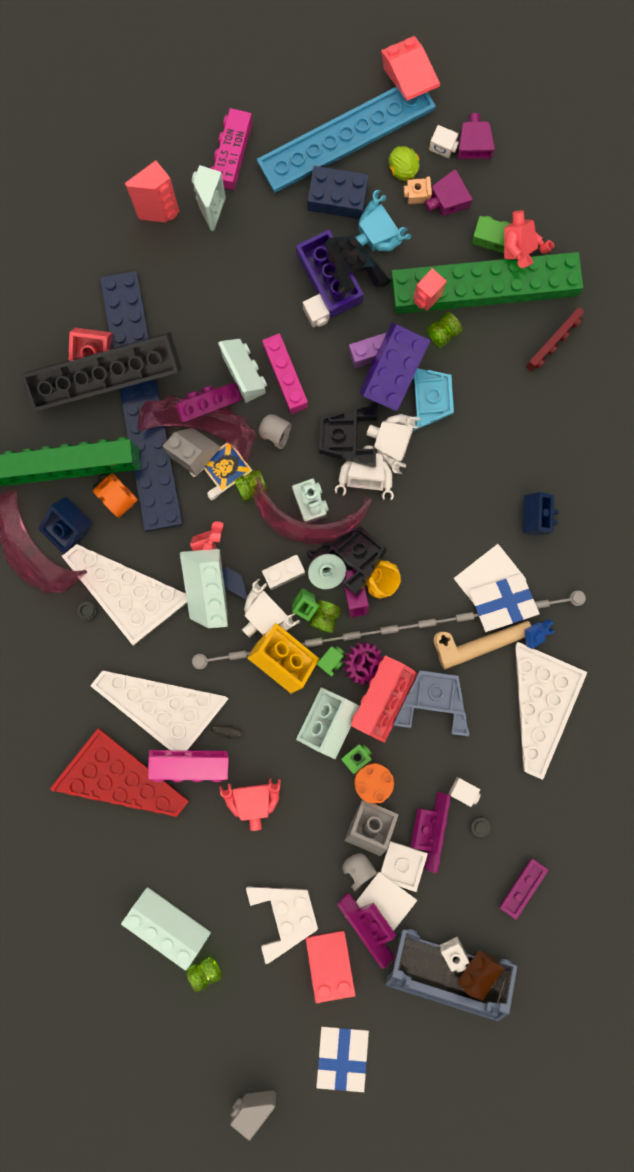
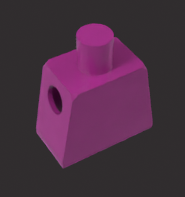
M472 113L469 115V122H464L462 125L457 159H492L495 147L490 123L480 122V114Z
M456 169L432 186L431 199L425 201V207L429 212L438 208L442 216L470 208L473 199Z
M355 570L345 572L346 581L356 573ZM344 586L349 618L368 615L369 605L365 587L359 596L355 597Z

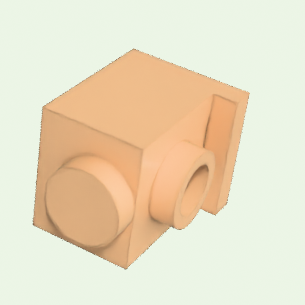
M430 177L407 180V185L404 186V197H407L408 204L425 203V201L431 199Z

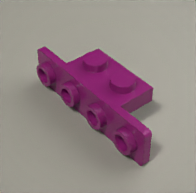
M236 382L218 388H213L212 385L201 388V392L192 391L186 393L187 397L180 399L181 402L177 403L176 407L181 422H186L241 401L242 398Z
M437 792L434 811L417 808L411 848L427 850L426 853L428 855L424 869L432 873H437L440 865L441 849L444 844L443 838L445 827L447 826L448 809L450 807L451 796L443 792Z
M350 893L345 894L338 902V907L382 969L386 968L393 955L385 943L395 938V932L374 902L360 908Z

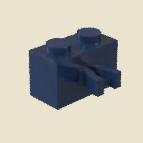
M542 492L524 495L523 533L536 536L553 533V525H558V521L554 520L553 516L559 513V510H554V495Z

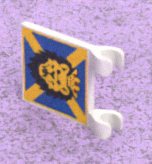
M229 441L218 450L199 473L205 470L217 487L207 493L208 498L213 501L232 485L251 473L252 469Z

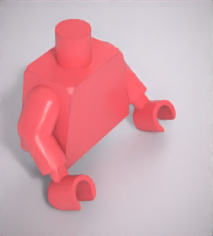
M519 210L512 212L513 222L504 229V258L518 259V266L525 268L533 263L529 254L538 249V245L542 254L549 253L555 246L551 240L544 243L542 241L543 238L535 230L534 221L524 220V211Z
M216 521L212 524L210 531L193 536L190 543L192 551L217 549L215 542H220L224 523Z
M269 779V784L233 789L231 784H228L227 790H223L222 786H220V795L224 797L227 807L234 816L240 817L241 821L249 820L250 831H257L262 829L261 818H267L276 808L279 801L281 780L278 779L277 784H273L271 779Z

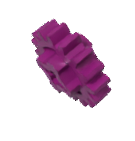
M363 642V645L356 643V648L350 647L351 653H345L348 658L343 660L347 664L343 670L348 672L346 676L351 678V681L358 682L361 685H364L365 682L370 684L371 679L375 677L378 671L380 661L384 657L379 655L381 650L376 649L375 645H369L366 642ZM366 651H369L372 654V656H369L368 653H366Z

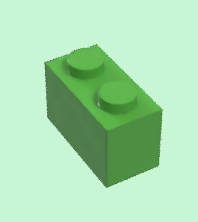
M480 216L471 244L504 254V229L510 223L506 221L499 222L489 216Z

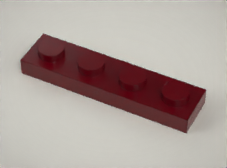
M580 307L576 309L529 361L526 367L531 372L535 367L539 369L546 361L544 357L547 354L552 355L558 348L556 344L560 340L564 342L571 334L569 330L572 327L576 328L582 322L581 316L584 311Z

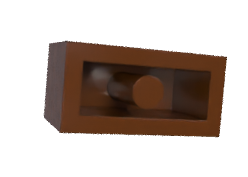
M478 950L457 981V984L468 995L483 1001L505 967L494 956Z

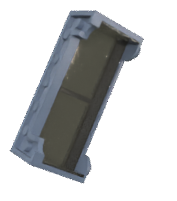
M406 929L402 930L399 934L385 986L499 1022L510 1013L517 966L513 965L509 960L500 959L499 962L505 969L482 1001L468 995L457 984L464 971L457 972L455 970L451 972L444 956L441 954L440 945L421 940L416 931ZM467 954L470 964L474 956Z

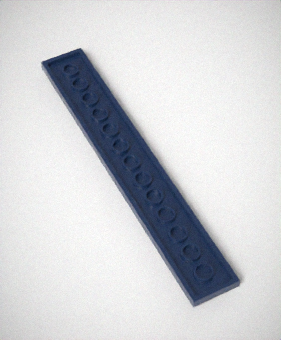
M137 271L100 277L109 332L113 333L112 348L149 338ZM157 379L120 388L128 439L139 447L141 470L134 471L144 530L148 532L183 525L172 461L162 447L168 439Z

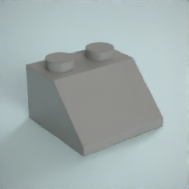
M194 428L174 432L162 446L171 459L196 476L221 448Z
M362 799L352 819L345 841L381 856L388 848L399 814Z
M272 1090L248 1093L242 1099L238 1098L232 1106L233 1111L230 1114L232 1117L230 1125L250 1141L275 1108L276 1092Z

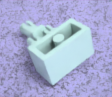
M313 478L292 486L305 524L326 517V511H329L326 501L321 500L320 494L322 490L319 482L315 483Z

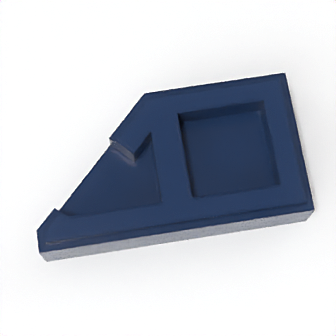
M225 566L223 569L224 587L246 600L247 593L242 575Z

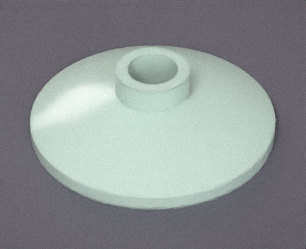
M324 554L312 561L308 569V576L314 586L320 589H331L338 586L345 578L346 566L340 557L333 554Z

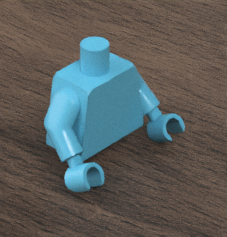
M376 190L373 193L374 200L369 202L359 219L358 231L360 235L355 238L362 246L367 244L371 251H392L402 243L403 239L409 240L411 234L404 236V232L408 228H397L382 204H378L386 200V195H382L378 199V194L381 190Z

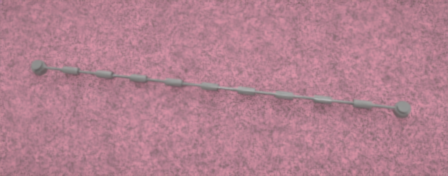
M574 591L569 595L568 599L550 602L547 599L535 601L537 609L567 601L573 606H580L584 604L586 597L582 591ZM470 612L458 614L454 618L418 621V624L401 627L392 625L380 627V630L365 633L356 631L344 633L341 637L323 640L322 637L309 639L301 644L307 648L323 645V642L341 639L343 641L361 639V636L376 633L385 635L397 633L400 629L418 626L421 629L436 626V623L454 620L457 622L474 620V617L479 615ZM246 650L231 652L228 656L207 659L203 654H197L193 657L192 664L196 669H204L209 661L227 658L230 660L247 658V655L251 652H246Z

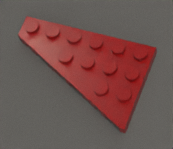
M100 728L95 731L50 788L53 792H61L177 817L189 802L186 797L166 781L154 782L148 780V767Z

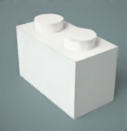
M297 555L262 571L270 590L305 575Z

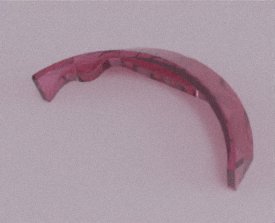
M167 396L165 400L156 402L149 400L145 402L139 411L137 430L142 431L158 426H183L199 429L228 442L239 452L243 461L248 462L256 433L246 424V419L242 415L237 416L233 414L231 408L227 406L186 422H181L176 404L181 401L176 396Z
M256 477L253 494L260 514L275 531L288 539L307 544L330 542L352 531L364 519L372 502L370 497L365 496L363 507L356 513L350 514L346 519L335 523L319 525L304 523L283 513L267 495L261 477Z
M13 489L0 494V542L5 550L3 555L23 581L31 587L36 586L40 588L41 592L63 593L88 573L85 569L71 571L61 568L46 558L33 543L25 529L18 508L17 492Z

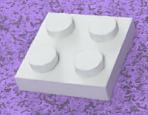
M390 841L380 873L397 886L416 892L428 853Z

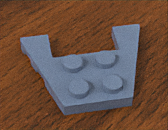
M420 670L393 725L411 728L414 708L453 713L451 734L469 736L459 677Z

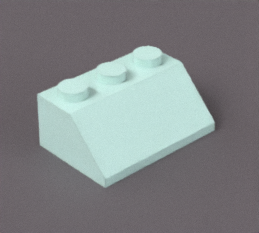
M199 165L198 171H195L192 176L194 192L196 193L199 208L210 230L214 231L226 199L222 173Z
M240 339L218 342L221 355L234 381L237 383L245 402L247 403L266 394V381L263 376L259 377L257 373L259 368L255 360L251 361L248 355L250 350L247 344H242Z
M321 687L296 740L324 755L336 759L351 728L352 718L360 706Z

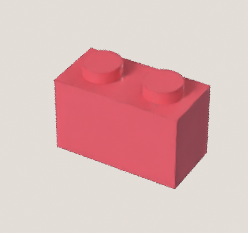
M433 268L416 285L413 297L415 304L426 311L443 295L447 282Z

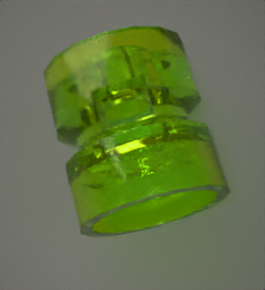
M447 312L439 318V322L436 321L427 328L430 338L440 348L450 341V337L454 338L463 331L460 322L451 312Z
M259 469L249 472L247 477L242 475L234 479L244 502L253 498L254 494L260 495L268 491Z
M318 600L317 604H319V607L316 610L317 613L312 616L309 625L319 630L333 633L336 625L334 620L339 617L341 607Z
M211 955L201 960L200 965L194 964L186 970L189 983L196 993L207 988L208 983L214 984L222 979L219 966Z

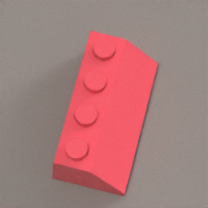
M156 160L125 183L139 220L166 222L174 219L180 212L171 179Z
M385 656L379 663L378 671L370 681V687L366 695L362 697L361 705L354 714L350 726L385 743L418 673L405 664Z

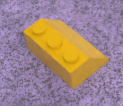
M277 623L256 643L248 656L251 662L291 694L304 687L319 661L316 655Z

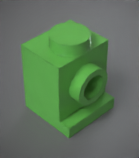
M301 588L292 602V612L307 621L311 619L319 607V604L316 603L315 595L304 588Z
M331 646L317 665L332 677L334 674L332 672L333 668L337 671L343 664L341 659L345 652L338 646L335 649Z
M358 744L341 759L350 771L355 774L372 760L369 757L372 753L365 744L362 747ZM357 753L361 755L359 761L354 760V755Z

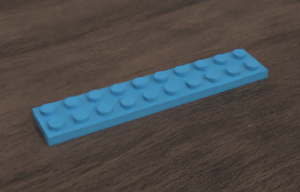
M394 87L257 159V164L273 192L276 193L311 175L314 166L326 167L434 111L436 105L428 92L406 101L398 88Z

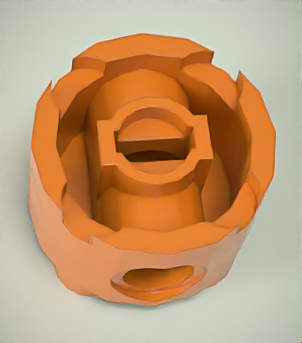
M114 473L108 475L92 490L118 518L138 501Z
M373 762L364 765L357 771L354 785L360 798L375 804L382 803L389 798L393 792L394 781L392 774L386 767Z

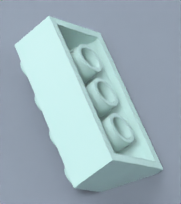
M220 549L180 552L190 619L207 628L228 627V610Z
M149 887L145 889L121 923V925L185 971L211 934L208 929Z

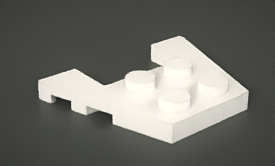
M246 887L250 906L271 901L281 940L261 945L266 964L318 930L308 889Z

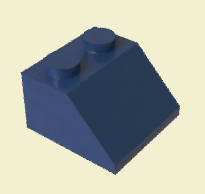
M65 497L50 506L38 529L65 554L87 534L93 522Z

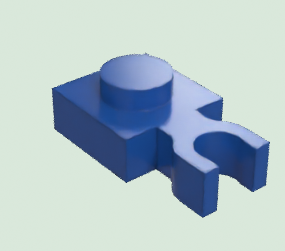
M547 619L543 623L537 622L525 629L526 646L533 649L545 642V636L555 632L549 628L554 624V621Z

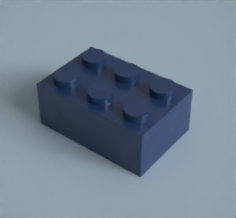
M314 166L307 200L308 211L360 219L364 210L369 175Z

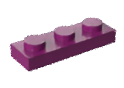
M530 858L499 908L517 920L549 870Z

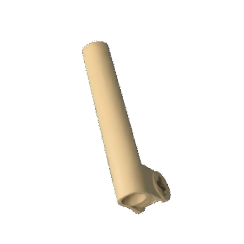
M527 620L457 647L452 635L448 632H438L435 634L433 642L439 661L445 670L525 638V629L529 628L531 624ZM441 636L447 637L445 645L439 643V640L442 639Z

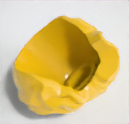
M380 561L366 583L371 596L381 599L392 596L401 583V575L397 565L389 561Z

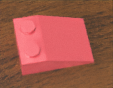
M415 36L381 50L384 70L406 101L440 87V82L425 50Z
M74 328L69 332V360L111 349L113 333Z
M345 931L306 937L316 1003L354 997L355 989Z

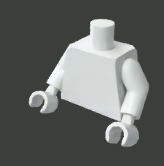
M399 414L388 417L387 420L382 422L380 428L370 425L368 428L367 436L376 438L374 447L377 449V453L382 455L383 461L387 462L394 473L402 474L399 471L400 466L406 468V464L399 461H402L413 429L419 428V426L415 425V420H421L420 417Z
M367 445V446H365L363 449H375V448H374L373 446ZM376 454V467L346 461L342 465L338 479L340 483L335 488L336 494L338 488L343 487L344 496L347 493L345 483H347V487L383 491L384 487L385 491L381 494L382 500H385L384 495L386 492L390 494V500L393 499V492L390 491L392 487V471L387 462L383 461L381 454Z
M257 579L253 583V588L247 596L244 607L246 613L244 616L250 622L242 631L250 638L257 630L264 636L275 623L285 631L297 625L300 620L296 622L292 620V616L295 613L287 616L262 591L266 588L267 584L265 583L260 587L258 585L260 579Z

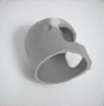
M269 414L260 423L259 435L264 440L269 439L274 442L275 447L283 449L287 443L292 423L274 414Z
M362 853L350 856L343 863V873H349L354 879V884L351 885L354 892L364 882L377 874L370 860Z

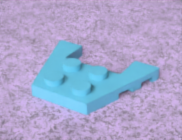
M417 368L412 380H415L417 416L415 417L421 418V420H415V425L419 426L418 429L454 414L452 376Z

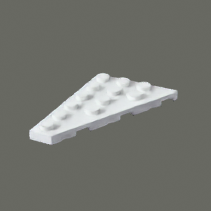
M76 544L62 556L133 646L187 603L185 593Z
M516 642L515 653L523 771L543 780L587 672Z
M102 671L91 684L92 688L169 750H188L228 701L226 696Z

